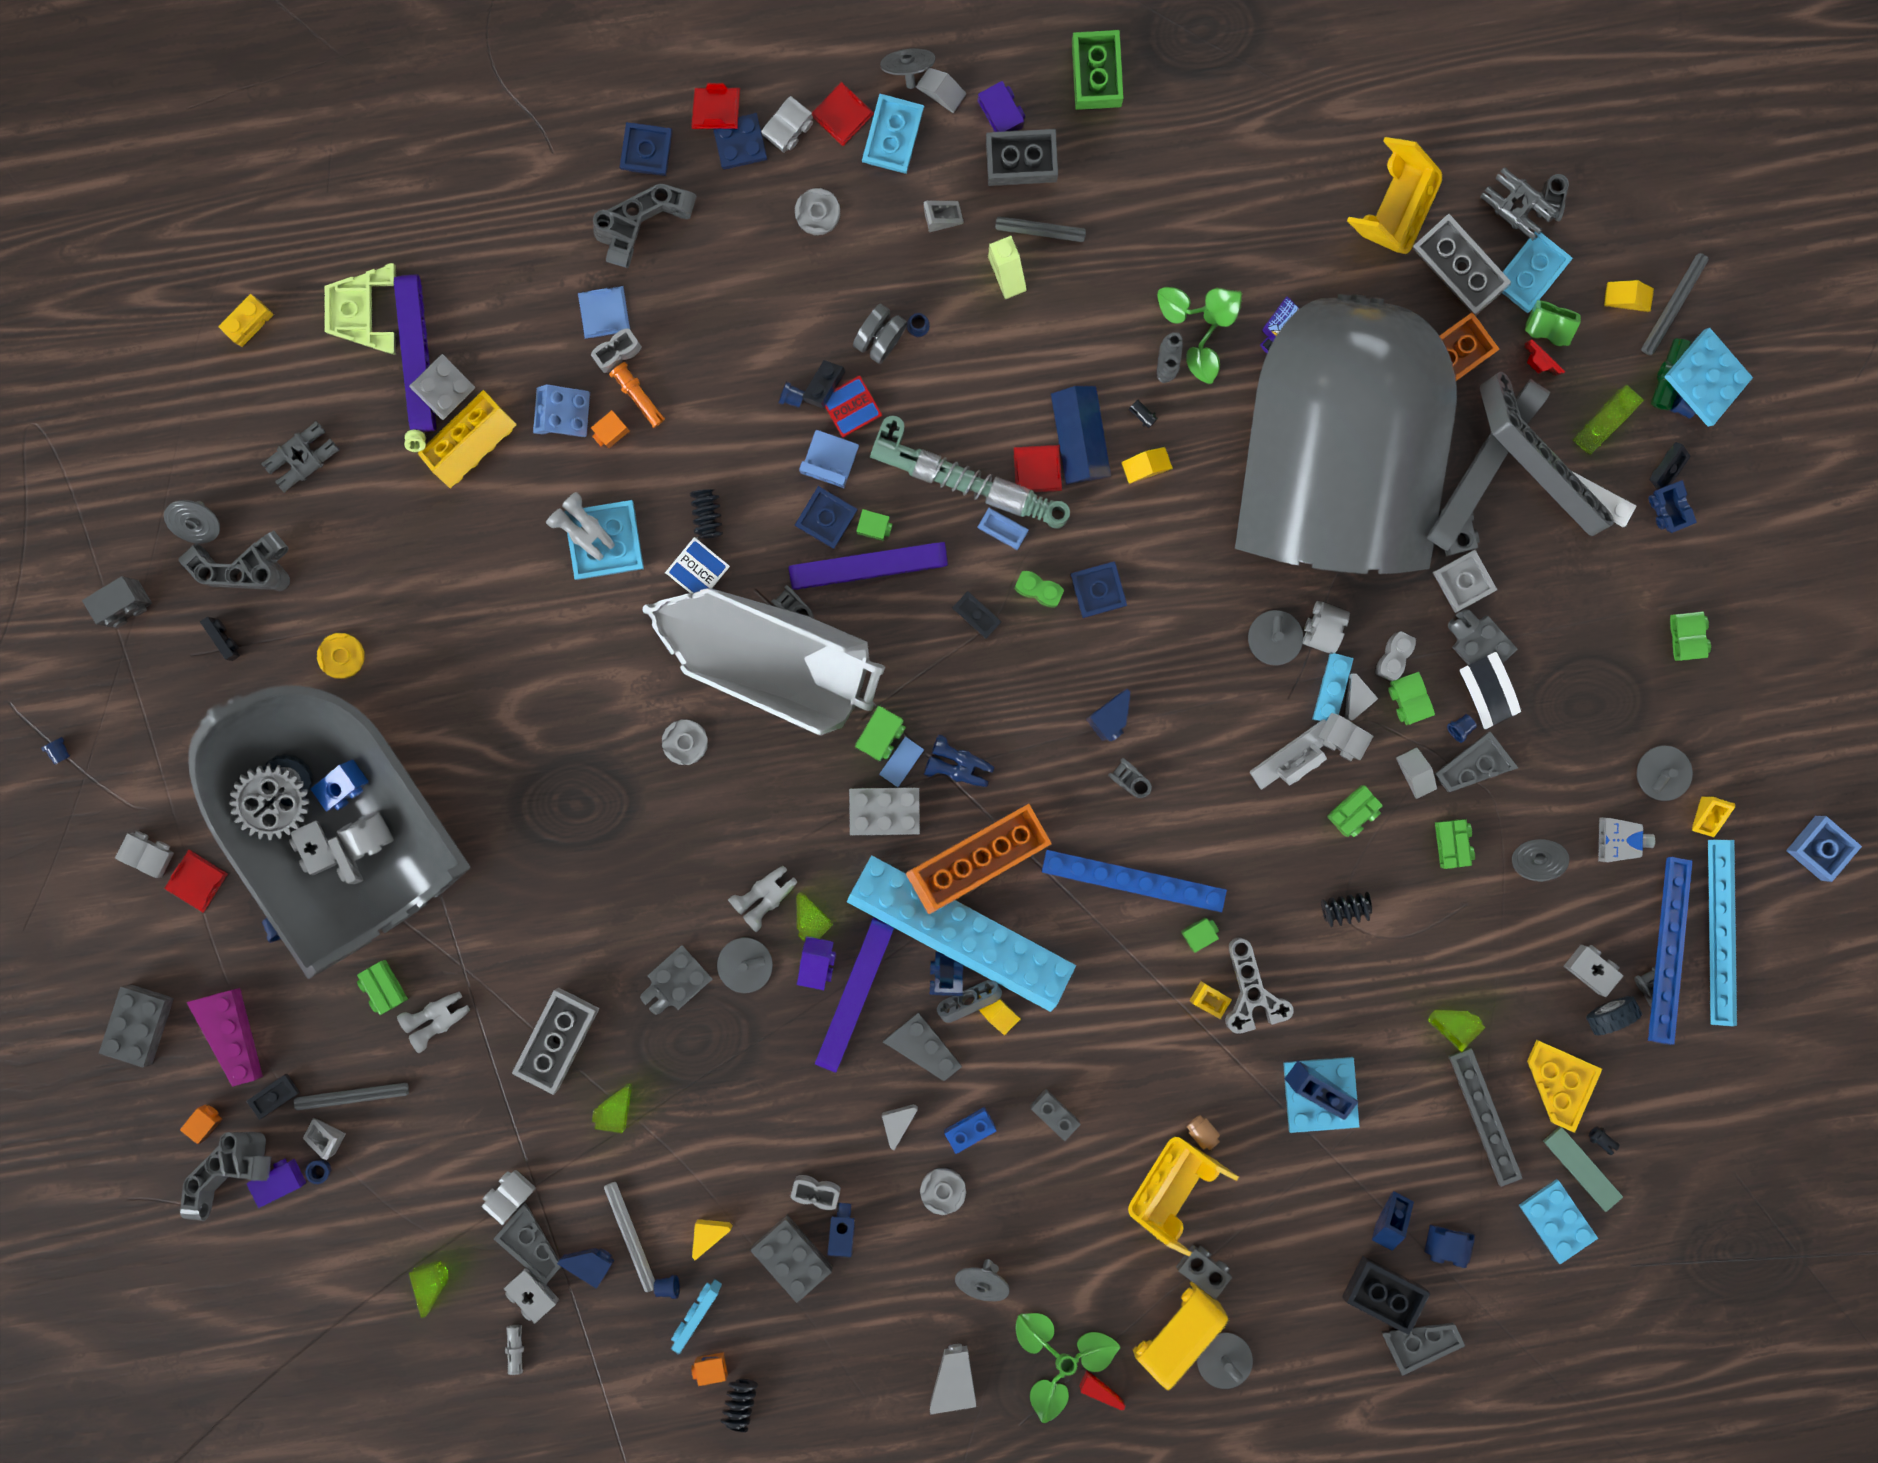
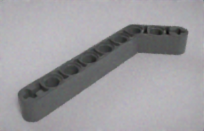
M1498 372L1480 385V392L1491 431L1496 439L1590 536H1595L1612 526L1614 519L1610 511L1521 419L1513 387L1508 376L1503 372Z
M1532 379L1526 383L1515 397L1521 419L1526 424L1530 422L1550 395L1549 390ZM1492 431L1427 536L1428 540L1445 551L1455 542L1509 452L1496 439Z

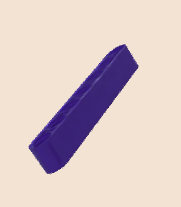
M418 274L395 276L394 290L410 430L422 432L436 431L435 412L409 387L430 366L421 280Z
M945 542L796 564L788 566L791 589L795 590L948 566Z
M875 917L871 922L815 1062V1065L834 1073L837 1072L894 930V927Z

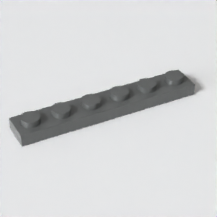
M1472 1048L1449 1055L1448 1057L1499 1186L1502 1187L1523 1179Z

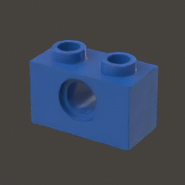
M352 759L337 766L313 786L311 791L326 812L334 808L338 811L349 804L348 799L350 797L353 799L363 792L362 787L369 781Z
M985 1107L944 1129V1134L955 1154L996 1132V1126Z

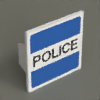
M694 537L665 573L689 593H695L703 589L713 588L730 566Z

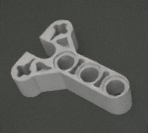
M1243 938L1233 939L1229 944V953L1240 988V994L1233 1011L1226 1015L1225 1023L1227 1027L1237 1034L1255 1030L1252 1010L1260 1005L1264 1007L1268 1023L1271 1025L1290 1019L1294 1012L1292 1004L1283 998H1276L1263 988L1251 944ZM1238 943H1244L1246 946L1245 952L1241 955L1235 953V946ZM1245 965L1252 967V973L1248 977H1243L1241 974V969ZM1252 987L1258 989V996L1255 999H1249L1247 996L1248 990ZM1280 1004L1286 1007L1282 1015L1276 1012V1010L1280 1009ZM1236 1016L1242 1020L1239 1022V1027L1232 1024Z

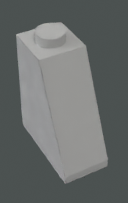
M953 1344L948 1346L949 1349H944L930 1401V1414L976 1407L967 1346Z

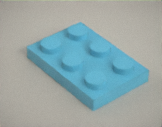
M879 94L862 162L907 174L924 105Z
M1537 232L1534 233L1538 237L1534 241L1529 238L1503 270V273L1511 281V285L1502 293L1526 313L1532 310L1536 301L1540 300L1573 259L1544 234H1538Z
M1557 1179L1519 1204L1559 1264H1562L1598 1239Z
M715 1279L711 1285L706 1283L697 1299L699 1303H693L684 1319L686 1324L681 1322L671 1339L674 1341L672 1350L678 1354L681 1352L718 1295L722 1283Z

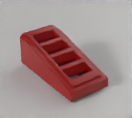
M1085 1371L1079 1385L1081 1393L1121 1411L1124 1410V1400L1091 1372Z

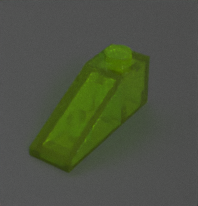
M1628 385L1618 389L1575 436L1573 441L1591 455L1644 400Z

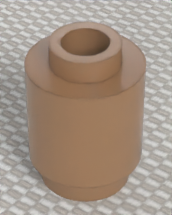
M1198 1115L1186 1126L1190 1130L1188 1133L1203 1150L1205 1148L1211 1150L1220 1142L1217 1139L1220 1136L1218 1131L1207 1118H1203L1201 1115Z

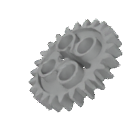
M270 764L267 765L266 770H263L258 765L256 773L252 769H248L249 777L243 774L240 775L242 783L235 782L234 787L237 790H232L230 795L236 799L230 800L229 805L236 806L231 810V814H238L235 823L243 821L241 830L249 827L250 836L256 831L259 832V839L262 838L263 834H267L268 839L271 840L272 835L275 833L280 839L282 831L290 835V827L298 829L297 821L303 822L305 818L300 813L308 812V808L302 806L309 804V799L302 798L307 795L308 790H300L304 782L296 783L298 775L294 774L290 777L289 768L284 772H280V765L275 770H272ZM270 781L274 783L276 788L266 790L263 787V783ZM281 787L285 788L283 792L275 797L273 804L269 803L257 817L254 816V813L264 806L266 800H271ZM288 797L293 801V804L284 806L280 800ZM255 798L259 804L257 806H249L246 803V799ZM265 814H273L276 820L274 822H267L263 816Z

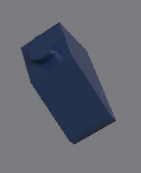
M1393 1191L1376 1222L1372 1240L1393 1251L1406 1237L1414 1202Z
M592 1248L563 1255L557 1264L597 1289L613 1264L614 1259L611 1258L612 1255L608 1251L601 1248L599 1250Z

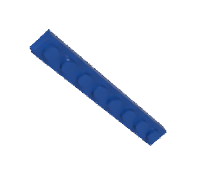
M1046 850L1041 871L1046 874L1218 912L1223 910L1227 892L1226 889Z
M1675 857L1666 858L1648 1041L1669 1045L1675 1043L1692 871L1691 860Z

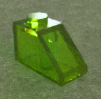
M800 892L797 895V929L800 931L798 936L804 942L806 936L820 939L834 923L807 896Z
M1435 1010L1427 1019L1461 1052L1485 1029L1481 1019L1468 1011Z
M626 1084L598 1106V1109H594L592 1122L596 1123L595 1129L623 1133L626 1130L632 1084Z
M441 1261L416 1267L409 1273L421 1318L426 1317L431 1312L447 1284L448 1272L446 1267L442 1266Z

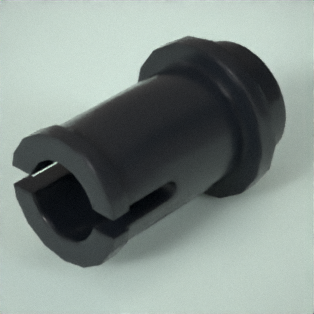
M1139 399L1129 408V411L1143 423V427L1147 426L1150 428L1158 420L1155 416L1156 413H1152Z
M1596 1126L1590 1131V1141L1593 1144L1597 1143L1607 1154L1613 1155L1615 1153L1612 1148L1616 1151L1619 1149V1143L1608 1136L1604 1128Z

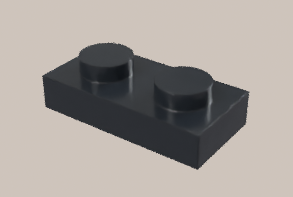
M823 360L802 396L804 402L824 408L846 372L844 367Z
M1675 442L1671 449L1667 451L1658 468L1653 471L1649 480L1657 490L1671 485L1691 457L1683 444Z
M968 591L952 607L955 612L985 639L1001 623L993 613Z
M206 617L200 621L225 660L234 661L240 657L237 652L239 649L238 645L232 638L227 637L224 632L226 628L219 619Z
M285 1074L248 1099L247 1103L260 1120L299 1094L300 1091L289 1075Z

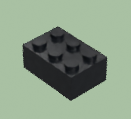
M1362 1256L1342 1298L1351 1306L1410 1335L1431 1293L1414 1281Z

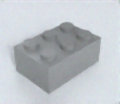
M919 788L849 789L850 835L920 834Z

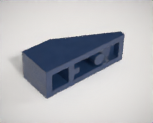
M1300 1061L1295 1063L1284 1078L1295 1093L1343 1120L1348 1117L1358 1104L1355 1098Z

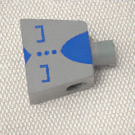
M1599 817L1598 861L1613 862L1640 858L1643 855V848H1654L1655 836L1654 834H1643L1642 824Z

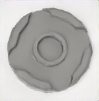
M813 188L798 198L795 205V217L799 226L805 232L813 235H824L832 231L838 224L840 205L830 191L822 188Z
M692 720L673 722L666 728L662 736L663 751L672 762L679 765H691L698 762L705 755L708 748L707 734L700 724Z
M944 1167L934 1169L922 1181L920 1188L921 1199L925 1207L935 1214L947 1215L955 1212L964 1203L966 1196L965 1182L960 1174L953 1169Z

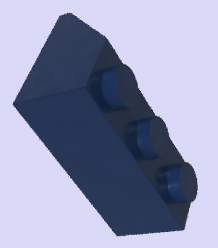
M1128 689L1120 692L1086 718L1102 741H1114L1124 733L1122 728L1127 723L1131 693Z

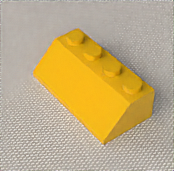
M483 390L426 444L424 450L417 454L449 488H452L462 480L463 476L471 468L476 467L479 461L488 452H491L501 439L509 435L517 424Z

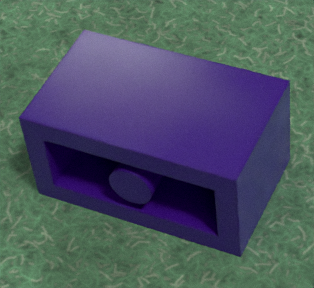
M1003 81L978 93V102L994 132L1018 131L1024 127V119L1026 117L1020 106L1016 107L1013 101L1015 98L1009 86L1005 87Z
M806 936L797 985L824 990L826 981L831 982L833 968H829V965L834 966L836 952L832 951V941Z
M285 1158L273 1164L274 1169L270 1171L267 1181L251 1180L246 1183L258 1208L307 1184L295 1159L287 1162Z

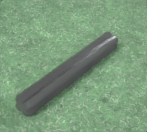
M1000 216L997 217L995 225L997 230L1084 242L1086 230L1083 228Z

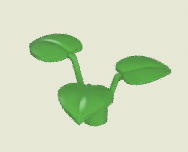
M1174 287L1159 289L1157 294L1159 306L1164 317L1170 322L1182 323L1186 320L1187 314L1204 312L1205 321L1212 324L1199 343V348L1191 347L1188 350L1186 360L1190 371L1195 377L1205 383H1213L1220 371V360L1212 349L1203 348V346L1217 326L1226 327L1234 323L1240 310L1242 292L1222 288L1212 289L1206 295V305L1204 307L1190 310L1188 308L1191 301L1185 292Z
M1039 1313L1020 1314L1016 1321V1336L1022 1348L1035 1354L1040 1352L1044 1345L1056 1357L1055 1365L1060 1371L1053 1378L1052 1383L1046 1379L1040 1380L1033 1385L1030 1391L1031 1405L1042 1423L1053 1420L1065 1408L1069 1398L1068 1389L1065 1385L1056 1384V1382L1060 1378H1064L1065 1375H1072L1076 1371L1080 1357L1084 1368L1091 1372H1099L1107 1368L1120 1349V1345L1111 1337L1098 1332H1089L1078 1339L1077 1347L1080 1353L1076 1354L1074 1358L1066 1353L1058 1354L1047 1343L1054 1336V1325L1047 1316Z

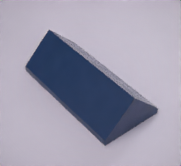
M1073 386L1052 393L1051 399L1066 484L1111 477L1096 386Z

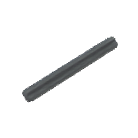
M1699 253L1695 256L1641 348L1643 353L1649 356L1655 353L1709 261V258L1704 254Z
M399 1083L297 1097L294 1099L295 1110H304L406 1096L409 1094L408 1083Z

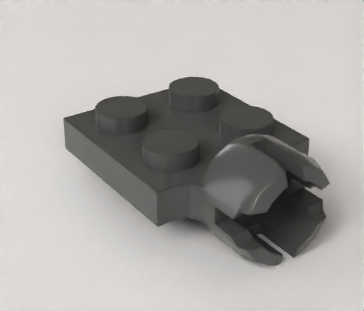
M1464 609L1455 615L1458 620L1455 621L1452 618L1448 623V628L1457 639L1452 648L1467 665L1494 652H1497L1503 664L1518 650L1489 616L1485 615L1479 620L1470 610Z
M681 945L647 975L651 980V985L641 993L640 998L645 1005L655 996L658 998V1001L649 1008L655 1015L660 1014L671 1005L679 1010L705 987L712 978L684 946Z

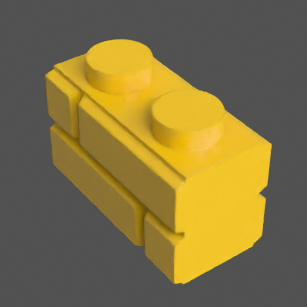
M249 294L218 327L234 343L243 347L265 324L264 322L268 321L274 314L259 299Z

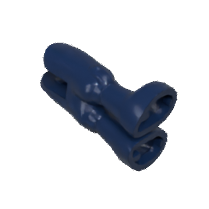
M938 734L932 754L951 759L957 765H951L934 756H930L923 775L932 777L937 773L949 775L956 782L987 787L989 781L980 776H974L973 773L976 767L993 773L994 766L972 755L968 750L952 748L948 745L947 738Z

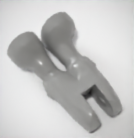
M575 492L563 503L562 507L574 516L582 527H578L561 508L556 510L547 519L546 524L551 528L564 529L569 533L574 544L579 545L600 561L604 555L592 544L594 540L598 537L609 549H612L615 544L600 526L598 519L585 512L582 508V498Z
M784 866L777 868L762 880L756 881L751 891L743 896L733 895L728 899L730 904L742 915L756 900L763 897L759 905L743 916L755 932L759 931L762 927L763 916L769 910L778 907L780 902L797 884V880L794 877L783 884L782 888L776 884L775 881L780 879L787 871Z
M460 992L448 995L436 1002H430L419 1013L410 1014L403 1012L397 1015L398 1022L406 1033H410L421 1024L433 1019L430 1025L409 1035V1040L418 1053L427 1048L428 1040L436 1033L448 1031L449 1027L462 1019L470 1011L468 1005L457 1009L453 1014L448 1010L447 1006L456 1003L457 1000L462 998Z

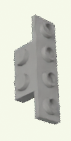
M1321 720L1250 771V774L1261 790L1279 777L1290 786L1292 783L1299 781L1302 776L1312 769L1319 767L1327 759L1323 751L1320 750L1324 746L1322 745L1324 741L1318 737L1326 720Z

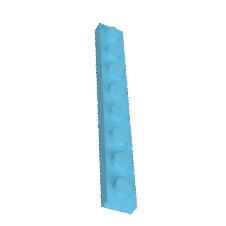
M1708 840L1711 1025L1737 1026L1734 840Z

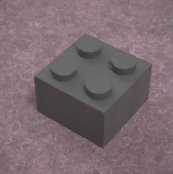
M124 576L82 600L97 625L115 628L125 625L128 622L127 619L131 616L143 614L147 611L146 607L152 604L139 580Z

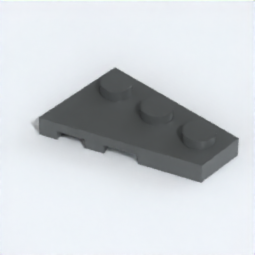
M1487 732L1435 772L1434 775L1447 792H1452L1476 782L1518 769V767L1493 734Z
M919 1012L883 1040V1043L943 1081L962 1067Z
M525 1202L494 1237V1240L546 1285L561 1266L557 1264L559 1262L557 1255Z
M1454 1323L1413 1327L1410 1335L1398 1329L1381 1331L1402 1376L1465 1346Z

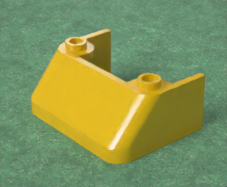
M1385 137L1383 142L1393 152L1387 163L1393 180L1376 217L1374 215H1366L1363 219L1349 217L1347 221L1362 237L1395 252L1407 254L1413 247L1441 185L1442 172L1417 142Z
M1174 1137L1168 1141L1131 1200L1128 1208L1129 1215L1165 1245L1190 1257L1192 1252L1178 1242L1183 1232V1223L1176 1217L1180 1208L1199 1178L1210 1182L1215 1180L1219 1173L1236 1181L1239 1177L1187 1141Z
M1192 1281L1190 1282L1192 1289L1189 1287L1181 1296L1183 1300L1182 1308L1153 1341H1142L1138 1347L1135 1346L1133 1348L1138 1362L1166 1390L1175 1385L1228 1321V1316L1221 1303Z

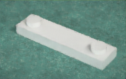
M1574 473L1610 511L1614 523L1625 527L1636 505Z

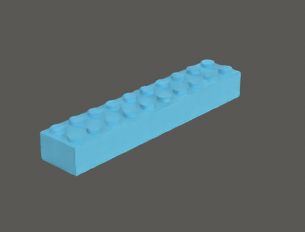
M872 855L847 900V903L990 980L996 981L1003 987L1050 1012L1057 1006L1076 967L1075 964L956 900L928 914L907 875Z

